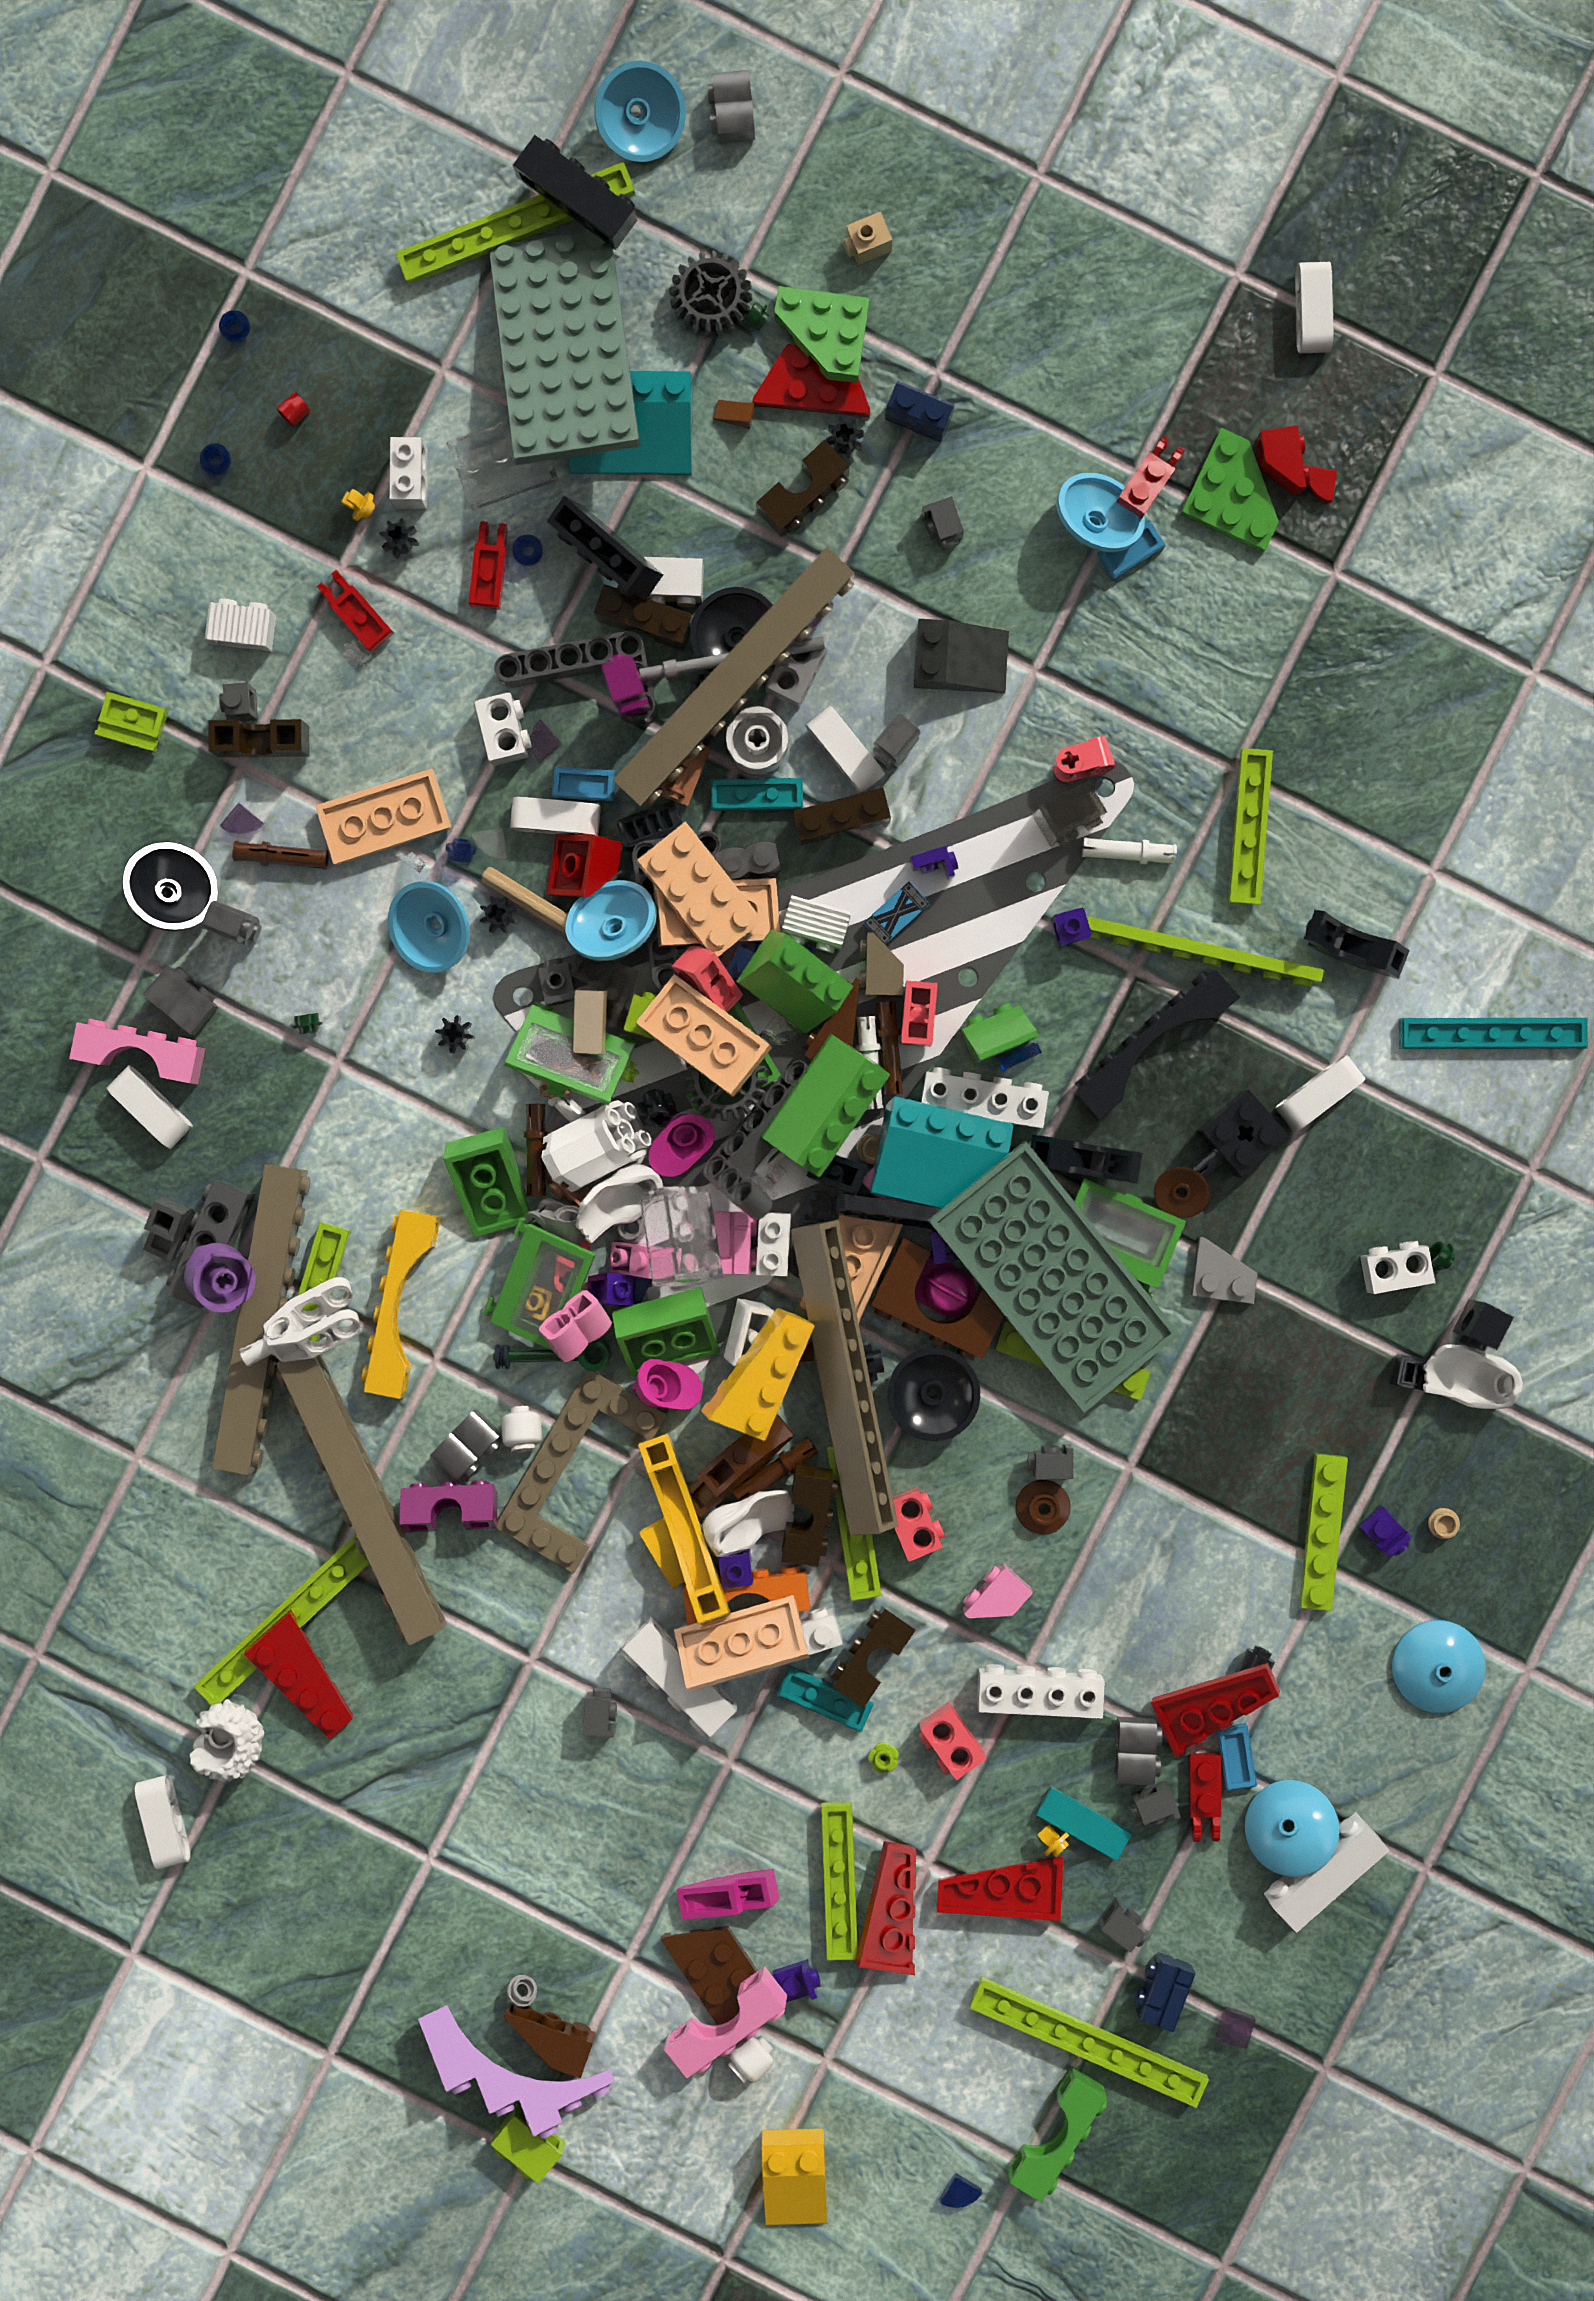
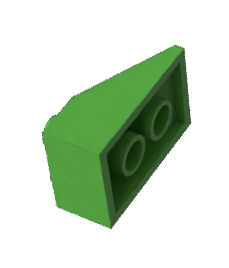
M1010 1003L993 1009L994 1016L983 1020L982 1015H979L964 1022L966 1027L961 1029L960 1032L974 1064L1025 1044L1039 1036L1037 1030L1019 1005L1012 1008Z
M505 1127L446 1143L443 1160L474 1238L517 1226L520 1217L524 1218L531 1210L515 1153Z

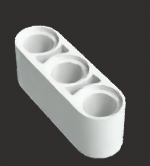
M1298 263L1295 273L1298 353H1330L1333 346L1331 263Z
M828 706L805 725L813 738L858 793H864L885 776L877 761L831 706Z
M513 797L510 829L544 834L599 836L601 805L586 802Z
M1346 1054L1301 1086L1275 1108L1292 1131L1297 1132L1365 1081V1077Z
M130 1065L107 1087L109 1093L158 1141L169 1149H172L193 1127L191 1122Z
M164 1775L137 1782L135 1785V1796L154 1867L161 1869L188 1862L190 1860V1847L171 1777Z

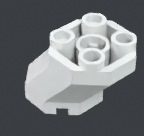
M616 1100L611 1102L609 1106L605 1104L597 1110L546 1135L543 1138V1144L547 1143V1148L542 1151L541 1158L553 1181L558 1184L565 1182L570 1185L566 1189L574 1192L645 1156L647 1147L651 1145V1136L645 1130L638 1117L635 1106L630 1102L623 1104Z

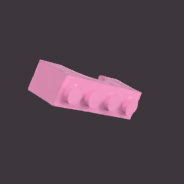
M89 1018L87 1024H76L69 1059L109 1066L113 1059L121 1052L131 1048H140L154 1059L161 1078L190 1084L199 1083L205 1048L196 1047V1040L178 1037L177 1043L166 1041L167 1034L148 1031L146 1037L137 1035V1028L118 1025L117 1030L107 1029V1022Z
M765 1966L740 1983L737 1995L740 2011L732 2020L721 2025H707L691 2018L668 2035L664 2051L686 2079L695 2072L697 2074L703 2073L711 2065L712 2060L719 2055L721 2057L727 2056L733 2051L736 2043L743 2038L746 2040L752 2038L758 2033L760 2026L767 2021L774 2022L783 2015L787 1994Z

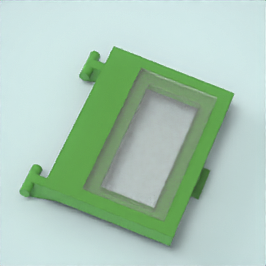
M535 1002L524 1020L504 1066L548 1082L545 1092L563 1098L566 1090L609 1106L638 1040L623 1034L617 1037L605 1032V1054L573 1053L574 1020L553 1013L552 1007Z
M1084 1178L1074 1202L1136 1280L1143 1283L1142 1287L1152 1298L1154 1294L1148 1292L1150 1286L1156 1289L1159 1288L1186 1221L1142 1203L1143 1199L1128 1193L1123 1195Z
M520 1217L514 1235L519 1237L521 1232L524 1235L498 1302H494L495 1298L489 1297L483 1314L488 1316L490 1311L493 1312L490 1320L491 1323L552 1350L540 1333L539 1328L548 1317L563 1310L566 1303L572 1297L583 1291V1285L596 1254L530 1223L527 1224L525 1219Z

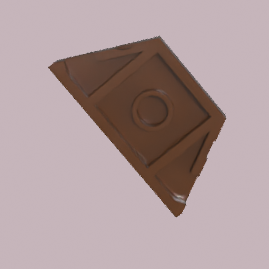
M714 1927L711 1930L695 1929L690 1930L689 1933L671 1935V1932L663 1934L661 1941L715 2023L721 2025L732 2020L740 2011L737 1999L740 1983L758 1970L730 1927Z

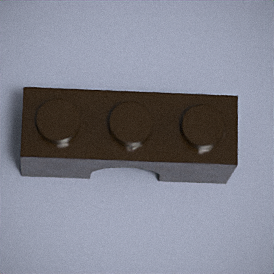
M826 440L822 441L802 460V470L811 480L808 489L801 493H792L778 482L756 502L758 513L781 538L787 532L790 535L796 532L804 522L802 519L810 511L813 514L819 511L826 503L825 498L832 491L835 493L839 492L849 482L850 467Z
M606 584L603 585L594 611L597 622L623 631L629 628L643 632L654 638L655 642L684 651L693 619L690 613L650 599L644 600L635 595L631 599L617 588Z
M270 719L269 724H249L240 720H208V751L218 758L310 757L309 725L302 719Z
M884 788L793 811L801 846L829 839L832 835L847 830L860 829L861 831L888 824L891 821Z
M801 1464L795 1465L791 1488V1504L805 1506L812 1514L804 1522L786 1521L781 1548L782 1562L818 1567L820 1556H826L828 1538H823L825 1527L831 1528L833 1509H828L830 1498L836 1499L838 1481L833 1480L832 1469Z
M884 1607L880 1611L875 1609L870 1614L865 1623L868 1629L862 1638L858 1635L854 1638L847 1650L851 1653L845 1663L840 1661L830 1675L833 1679L831 1682L832 1687L863 1709L881 1683L867 1669V1659L870 1653L879 1648H886L899 1656L916 1631Z

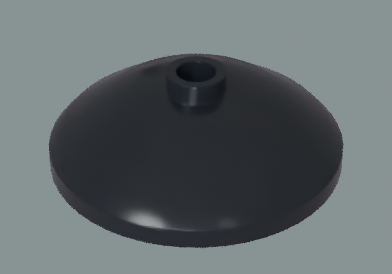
M744 587L724 588L708 596L697 608L690 627V640L696 658L730 653L738 644L731 640L733 635L740 634L744 637L773 604L759 592ZM708 669L707 671L711 673L714 669Z
M157 843L141 849L129 860L123 873L122 891L128 907L147 925L163 931H184L199 925L203 921L209 903L213 900L216 901L217 882L209 864L195 851L179 844ZM161 892L170 893L171 898L163 897Z
M925 1348L906 1356L892 1372L887 1389L888 1405L897 1424L908 1434L921 1440L942 1441L960 1434L973 1421L980 1404V1386L974 1370L961 1356L942 1348ZM930 1387H936L939 1391L938 1395L934 1398L927 1395V1390Z

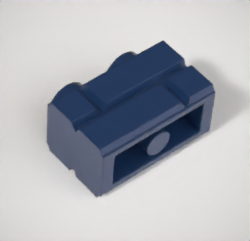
M897 381L885 410V420L941 443L952 419L955 404L943 399L939 401L936 396Z
M1157 1952L1154 1961L1151 1959L1148 1961L1144 1977L1147 1978L1144 1989H1138L1134 1999V2007H1136L1140 2020L1157 2025L1170 2032L1175 2031L1196 1974L1191 1964Z

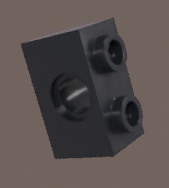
M1469 1299L1452 1332L1461 1336L1459 1342L1483 1352H1485L1486 1348L1498 1350L1514 1316L1486 1302Z

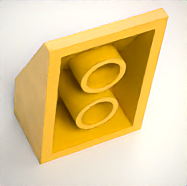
M824 2128L763 2130L762 2172L765 2224L827 2223Z

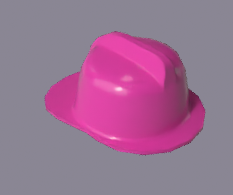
M679 1114L671 1118L666 1124L665 1129L655 1138L650 1146L648 1157L653 1170L667 1177L681 1175L687 1171L713 1145L715 1139L713 1125L707 1118L697 1114Z
M929 1256L916 1283L915 1300L947 1317H958L964 1314L976 1296V1286L972 1278L948 1262L932 1263V1256Z
M649 1359L639 1368L636 1383L632 1385V1391L636 1392L640 1401L650 1408L663 1407L689 1410L701 1400L703 1387L699 1376L689 1366L659 1359Z

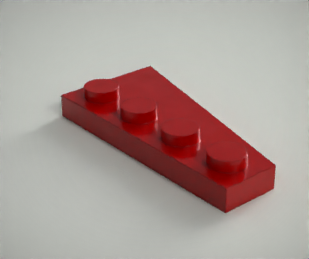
M291 1609L245 1650L244 1655L329 1740L353 1719V1713L336 1684L328 1676L325 1670L326 1667L320 1657L318 1658L310 1645V1640L305 1632L301 1630Z
M1266 1663L1153 1697L1151 1704L1176 1758L1192 1745H1198L1219 1729L1223 1730L1230 1726L1239 1717L1248 1715L1277 1698L1280 1694V1689L1269 1664Z
M883 1842L855 1964L860 1968L915 1975V1964L913 1963V1950L915 1949L913 1918H915L916 1906L913 1904V1890L916 1889V1849L911 1845Z
M1057 1856L939 1878L936 1911L938 1913L1061 1921L1064 1857Z

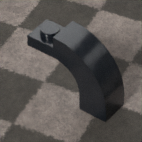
M1317 909L1314 910L1312 918L1307 923L1304 939L1309 941L1308 946L1327 956L1355 967L1396 979L1400 978L1410 951L1395 940L1356 930L1343 924L1327 912Z
M1033 1134L1031 1148L1048 1169L1138 1183L1143 1153Z

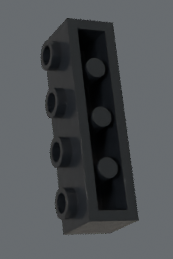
M534 135L513 163L516 177L614 250L619 247L638 221L634 208L635 205L624 194L618 196L609 190L610 186L605 180L597 175L594 178L585 172L584 166L573 157L567 159L560 153L557 145L549 139L543 141Z
M563 496L547 520L559 532L557 536L563 542L578 548L577 554L591 564L594 562L598 566L597 571L606 579L617 582L619 584L617 589L631 599L635 595L646 600L663 576L657 568L586 507L566 496Z

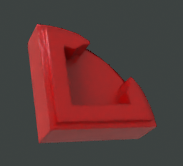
M1308 466L1310 474L1308 486L1310 490L1316 495L1318 500L1330 504L1333 500L1337 470Z

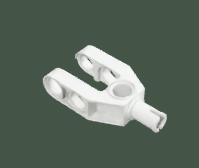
M341 1277L332 1278L289 1300L263 1325L265 1331L263 1338L240 1349V1355L244 1363L250 1367L270 1355L277 1356L281 1362L312 1359L357 1335L361 1327L357 1312L352 1310L338 1311L350 1304L353 1299L349 1281ZM336 1289H344L346 1291L339 1297L330 1295ZM309 1303L318 1304V1307L312 1311L302 1309ZM349 1319L353 1321L347 1327L337 1326L342 1320ZM315 1334L325 1335V1338L321 1341L313 1342L309 1340Z

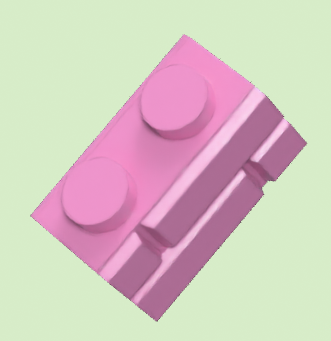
M741 1211L713 1212V1274H751V1267L757 1266V1249H751V1237H757V1220L752 1219Z

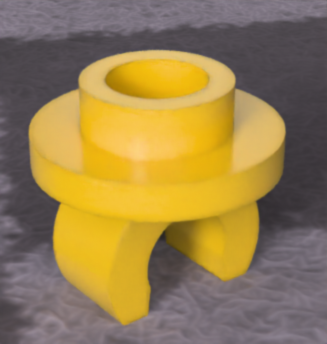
M351 489L350 492L347 491L341 500L343 505L354 510L352 518L356 521L361 518L367 519L375 507V503L372 502L373 495L370 492L363 496L358 491Z
M1050 1824L1038 1834L1039 1838L1049 1846L1044 1852L1046 1856L1052 1853L1057 1857L1069 1846L1066 1839L1070 1835L1066 1832L1060 1837Z

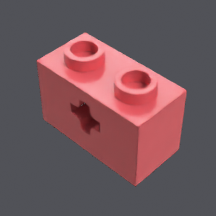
M906 981L900 1045L932 1046L938 983Z

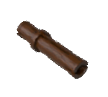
M235 841L232 850L234 861L259 862L261 866L279 864L326 870L329 860L328 850L274 846L270 842L265 841L262 844Z
M896 1001L877 1002L879 1030H876V1037L880 1039L882 1068L890 1074L883 1085V1094H901L903 1090L898 1040L901 1030L897 1028Z
M526 1104L527 1124L526 1131H524L527 1145L526 1196H546V1166L541 1158L542 1151L545 1150L546 1143L543 1144V1138L548 1135L545 1124L546 1104Z
M806 1437L805 1440L789 1451H782L779 1453V1458L740 1484L733 1491L737 1499L740 1498V1502L757 1492L764 1491L788 1473L794 1474L796 1464H803L819 1453L814 1443L811 1444L812 1441L809 1437Z

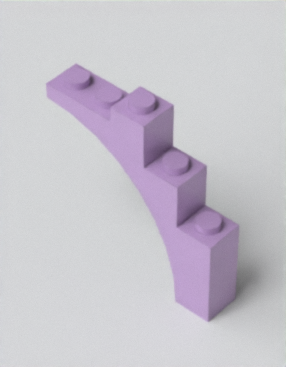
M447 2005L418 2019L446 2092L452 2089L454 2095L472 2087L470 2080L475 2078L489 2114L496 2112L497 2117H500L514 2110L513 2102L518 2100L532 2136L534 2137L539 2134L541 2140L558 2132L556 2125L562 2123L558 2112L559 2109L563 2108L565 2113L582 2105L581 2098L592 2093L595 2099L611 2091L609 2084L615 2082L611 2070L588 2078L565 2082L541 2081L517 2075L493 2063L477 2050L460 2030Z

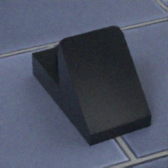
M835 1155L821 1177L810 1171L807 1172L806 1177L836 1188L845 1194L857 1195L868 1166Z

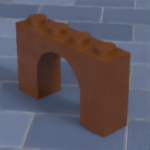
M902 1237L871 1299L870 1304L875 1307L874 1313L887 1320L894 1316L903 1321L902 1327L918 1334L921 1329L931 1334L929 1340L943 1347L950 1343L958 1347V1354L970 1360H974L975 1356L983 1359L1004 1314L981 1286L969 1309L962 1316L954 1320L937 1321L923 1314L916 1304L915 1287L931 1251Z

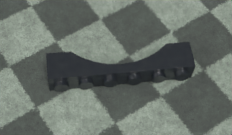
M1216 969L1209 974L1204 970L1191 981V984L1194 986L1186 994L1182 990L1179 991L1167 1002L1171 1006L1162 1015L1159 1011L1155 1012L1144 1022L1147 1026L1145 1030L1139 1035L1135 1031L1132 1032L1121 1042L1124 1046L1121 1051L1116 1055L1112 1051L1098 1062L1101 1068L1093 1075L1087 1072L1074 1083L1078 1088L1072 1093L1095 1120L1102 1119L1124 1099L1125 1087L1132 1067L1141 1053L1154 1039L1167 1030L1183 1023L1215 1019L1240 998Z

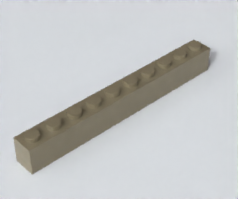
M827 546L613 781L641 807L645 803L651 806L663 793L659 788L666 780L672 783L684 770L680 765L688 757L692 760L695 759L705 746L701 742L709 734L715 737L726 725L723 718L730 711L736 714L747 702V699L744 697L752 687L757 691L769 678L765 674L773 664L778 668L790 655L787 649L792 643L796 641L800 644L812 630L808 626L815 618L821 621L831 611L833 607L829 603L837 594L842 598L853 587L854 583L851 579L854 577L855 572Z
M265 1164L248 1258L255 1272L256 1284L251 1297L246 1302L240 1304L212 1469L250 1475L256 1471V1468H260L263 1461L264 1452L260 1450L261 1439L266 1437L269 1420L265 1419L267 1407H271L274 1398V1390L270 1389L272 1377L277 1375L276 1363H278L279 1359H275L276 1356L270 1355L248 1367L240 1355V1349L262 1339L265 1334L263 1325L289 1301V1298H286L288 1286H292L295 1276V1269L291 1268L293 1256H297L300 1247V1238H296L298 1225L302 1226L305 1218V1208L302 1207L303 1196L308 1195L311 1183L310 1177H307L308 1170L275 1164Z
M839 1220L791 1229L793 1247L795 1249L808 1320L815 1325L811 1338L850 1535L879 1534L897 1527L898 1522Z
M321 1354L312 1359L280 1361L276 1363L278 1366V1370H276L278 1380L283 1387L287 1386L292 1396L289 1402L294 1413L301 1415L305 1424L302 1427L304 1435L308 1442H313L318 1452L316 1454L317 1463L322 1471H327L331 1482H329L331 1493L335 1499H340L344 1507L342 1515L348 1527L353 1526L358 1537L355 1539L356 1546L362 1555L366 1554L371 1565L368 1567L370 1576L376 1584H380L384 1592L382 1594V1601L389 1612L392 1611L397 1620L395 1628L399 1637L402 1640L406 1639L409 1646L443 1630L447 1622L405 1532L399 1525L398 1517Z

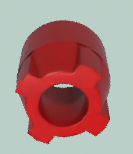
M293 392L276 408L278 413L291 427H295L310 412L307 403L296 392Z

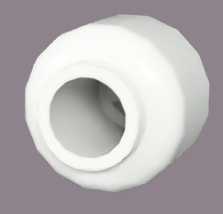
M529 1406L512 1407L511 1413L502 1417L503 1444L511 1448V1452L534 1451L536 1449L535 1446L541 1443V1417L538 1413L529 1411Z
M762 2035L757 2039L754 2036L748 2040L743 2038L736 2044L733 2051L729 2053L731 2061L728 2063V2066L743 2083L747 2080L755 2083L772 2067L774 2061L769 2053L773 2048Z

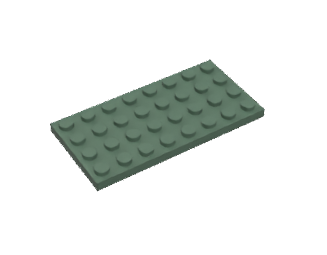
M590 231L513 242L489 250L515 464L522 465L640 447L613 248Z
M1026 1141L1022 1142L928 1219L929 1223L1083 1413L1180 1335Z

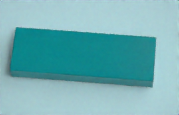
M803 778L711 779V811H780L803 808Z
M789 1665L777 1692V1695L859 1732H862L874 1705V1702L869 1700L863 1709L833 1688L831 1683Z
M1052 1786L1049 1787L1036 1810V1815L1116 1861L1132 1836L1130 1830Z

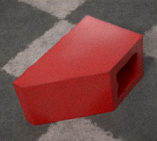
M1298 425L1262 430L1255 440L1260 471L1293 496H1300L1307 487L1306 485L1309 484L1310 474L1308 466L1303 465L1302 454H1305V439L1303 435H1299Z

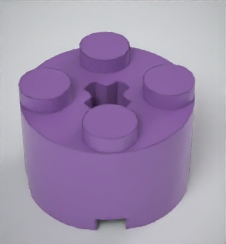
M212 1243L197 1247L187 1261L184 1270V1281L187 1290L199 1303L214 1312L226 1313L235 1310V1307L246 1302L251 1297L255 1289L256 1276L251 1264L241 1253L227 1244Z

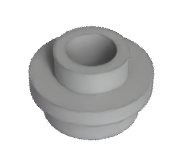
M641 1216L634 1221L637 1225V1230L633 1234L627 1233V1224L616 1225V1233L622 1241L636 1243L645 1236L647 1227L645 1220Z
M526 1975L515 1976L507 1985V1997L514 2006L520 2008L529 2006L537 1996L535 1981ZM517 1987H521L524 1990V1997L518 1994Z

